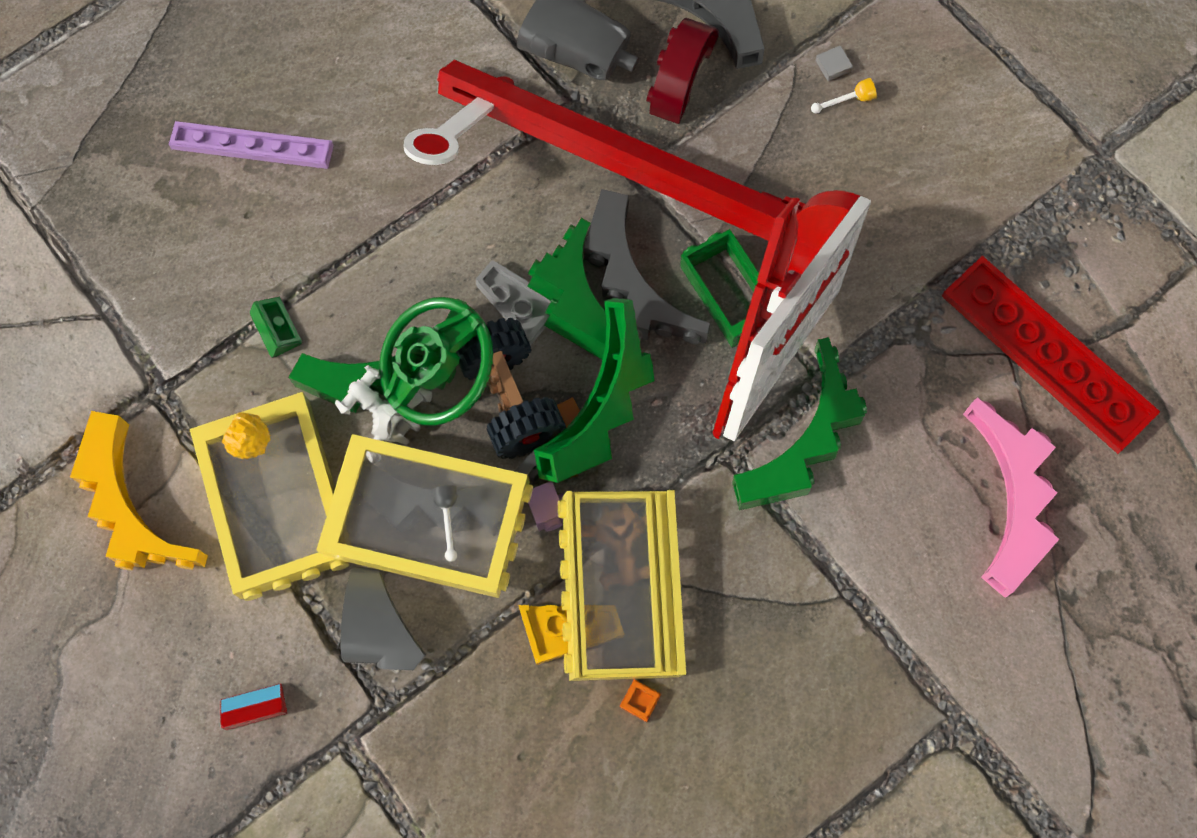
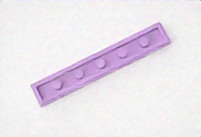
M175 121L169 142L172 150L324 169L329 167L334 146L332 140Z

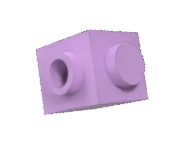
M552 481L533 488L532 496L528 503L539 531L545 529L548 532L562 526L563 518L558 517V501L562 500L563 493L557 495Z

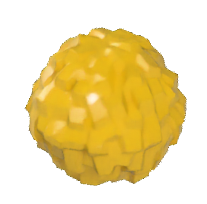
M239 412L225 432L222 443L225 445L226 452L243 460L265 454L266 446L271 440V435L268 427L261 421L260 416Z

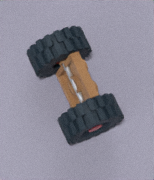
M500 318L497 322L493 320L488 321L486 325L493 345V364L488 386L492 394L497 393L500 401L498 403L500 416L494 417L491 423H488L486 430L497 456L502 459L508 457L509 459H514L516 456L523 457L526 453H532L536 448L551 441L566 428V425L554 399L544 397L541 400L540 398H535L531 402H528V400L523 402L510 370L514 368V365H520L523 362L522 359H527L528 353H531L532 349L519 320L508 318L505 321V318ZM478 335L474 336L456 352L459 356V366L464 377L468 378V380L476 379L480 369L481 347Z

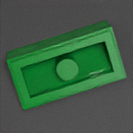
M280 296L254 301L250 310V316L271 358L277 357L302 344V340Z

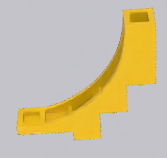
M91 411L70 478L80 484L79 488L95 492L87 517L96 521L98 528L113 531L105 557L114 561L115 567L133 571L134 566L145 568L147 561L157 564H165L166 560L176 562L175 566L193 570L194 565L205 567L208 555L199 549L172 545L165 542L145 524L137 513L126 487L123 467L124 445L130 424L118 415Z

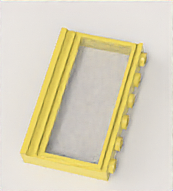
M675 490L566 491L562 500L558 501V517L563 518V530L559 531V547L564 548L565 560L560 562L561 579H565L566 591H562L561 606L562 610H567V622L563 623L562 634L563 641H568V654L564 655V671L569 673V681L675 678L686 675Z

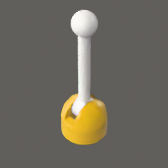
M871 78L861 80L856 85L854 92L821 104L814 103L811 106V111L817 114L823 108L854 97L860 101L876 99L875 85Z

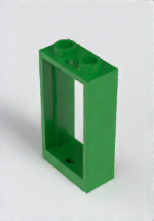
M729 229L723 233H714L706 242L699 246L692 245L685 249L683 254H681L680 267L733 348L739 344L746 319L731 326L694 266L726 250L754 293L759 273Z

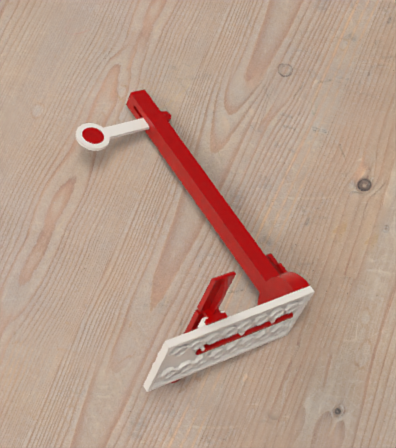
M455 59L445 67H442L437 76V81L439 82L438 94L465 107L437 129L423 128L410 132L404 139V151L412 160L427 165H441L456 158L459 149L456 139L487 115L768 241L757 279L758 283L754 289L728 378L729 382L726 385L713 429V436L719 439L723 434L724 437L735 441L839 293L871 200L855 193L833 190L819 193L804 204L800 202L799 198L785 196L784 199H781L765 191L760 193L514 86L513 79L500 76L496 78Z

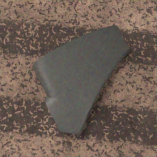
M353 567L349 574L342 611L341 657L343 662L377 664L378 668L389 670H414L426 653L414 639L399 615L385 585L383 571L375 568Z

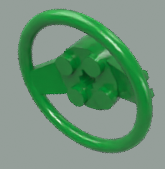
M450 297L425 299L404 311L388 331L381 349L379 361L381 386L384 396L393 409L405 419L427 426L445 424L465 414L478 401L490 378L493 364V345L489 330L482 317L471 306ZM434 309H449L460 313L435 325L433 328L413 326L401 334L414 318L424 312ZM478 335L481 347V363L478 376L469 393L457 405L440 413H421L408 407L407 405L421 387L433 390L448 379L453 369L459 364V356L456 352L474 336ZM394 348H397L395 355L396 363L392 362L394 373L391 376L392 353Z

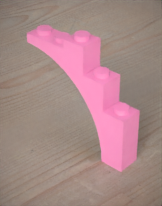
M977 397L963 415L984 436L999 462L1005 481L1008 507L1006 527L999 550L981 578L1006 598L1017 589L1059 540L1049 525L1044 522H1038L1035 519L1058 493L1046 478L1037 476L1034 473L1056 447L1051 444V440L1047 435L1033 428L1024 436L1020 433L1016 424L1003 419L996 413V409L990 403L981 401Z

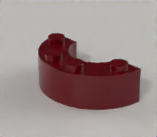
M684 18L677 28H671L667 39L668 47L666 50L662 49L658 56L657 65L660 68L654 87L651 86L647 95L646 102L650 103L649 114L680 124L689 104L692 87L704 58H710L719 38L718 28L689 18Z

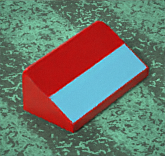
M281 683L220 700L221 729L224 730L238 728L287 714Z

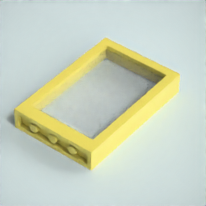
M303 392L241 412L260 416L261 421L268 427L271 435V440L266 446L265 454L255 458L242 460L241 458L234 457L226 452L225 445L222 443L225 432L238 413L190 429L232 592L235 596L245 601L260 598L262 592L271 589L274 591L284 590L291 586V582L303 579V581L316 579L320 576V572L329 569L338 571L349 566V562L322 556L316 550L335 486L310 401ZM345 523L340 543L352 546Z
M352 434L316 550L325 557L499 598L501 590L506 591L508 587L510 573H507L506 570L508 562L514 561L518 543H514L516 532H522L525 522V514H522L524 502H530L533 485L529 484L530 481L527 474ZM445 485H453L457 489V500L449 509L453 548L457 552V558L452 562L445 558L447 542L443 509L437 507L432 498V489Z

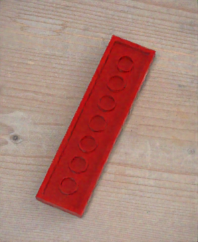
M983 255L943 292L942 297L1117 454L1160 413L1154 405Z

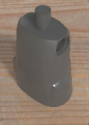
M536 0L525 17L517 37L518 49L573 68L598 80H607L617 65L633 72L639 61V57L625 51L630 41L631 32L618 21L611 19L587 4L586 0Z

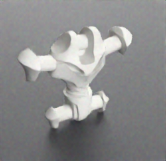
M367 365L364 367L367 370L365 375L360 380L352 382L346 397L341 402L336 400L335 405L341 414L350 415V409L356 402L360 403V407L363 410L366 409L373 413V429L371 432L374 435L373 439L389 443L399 442L407 445L409 440L404 437L406 432L410 428L418 432L421 427L419 424L402 417L393 409L388 401H382L379 398V392L369 388L376 379H380L379 369ZM420 388L407 406L413 409L422 401L430 402L432 391ZM367 451L366 456L371 463L376 464L382 460L381 455L378 453Z

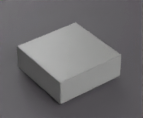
M841 45L816 56L815 61L827 81L852 72L853 65Z

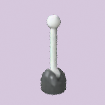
M453 485L438 486L432 489V498L435 505L443 509L447 542L445 558L452 562L456 560L457 552L453 548L449 509L457 500V489Z

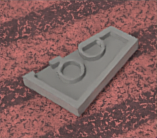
M492 260L476 278V286L505 320L508 318L519 320L531 346L546 328L544 324L549 315L545 311L551 301L527 287L529 284L527 280Z

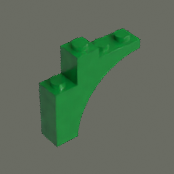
M581 217L576 227L571 224L562 238L567 241L564 247L558 245L553 255L546 253L541 262L537 259L535 260L528 272V275L532 276L527 287L551 301L545 311L549 318L544 326L596 357L603 359L606 340V313L594 297L586 280L583 267V244L591 223Z

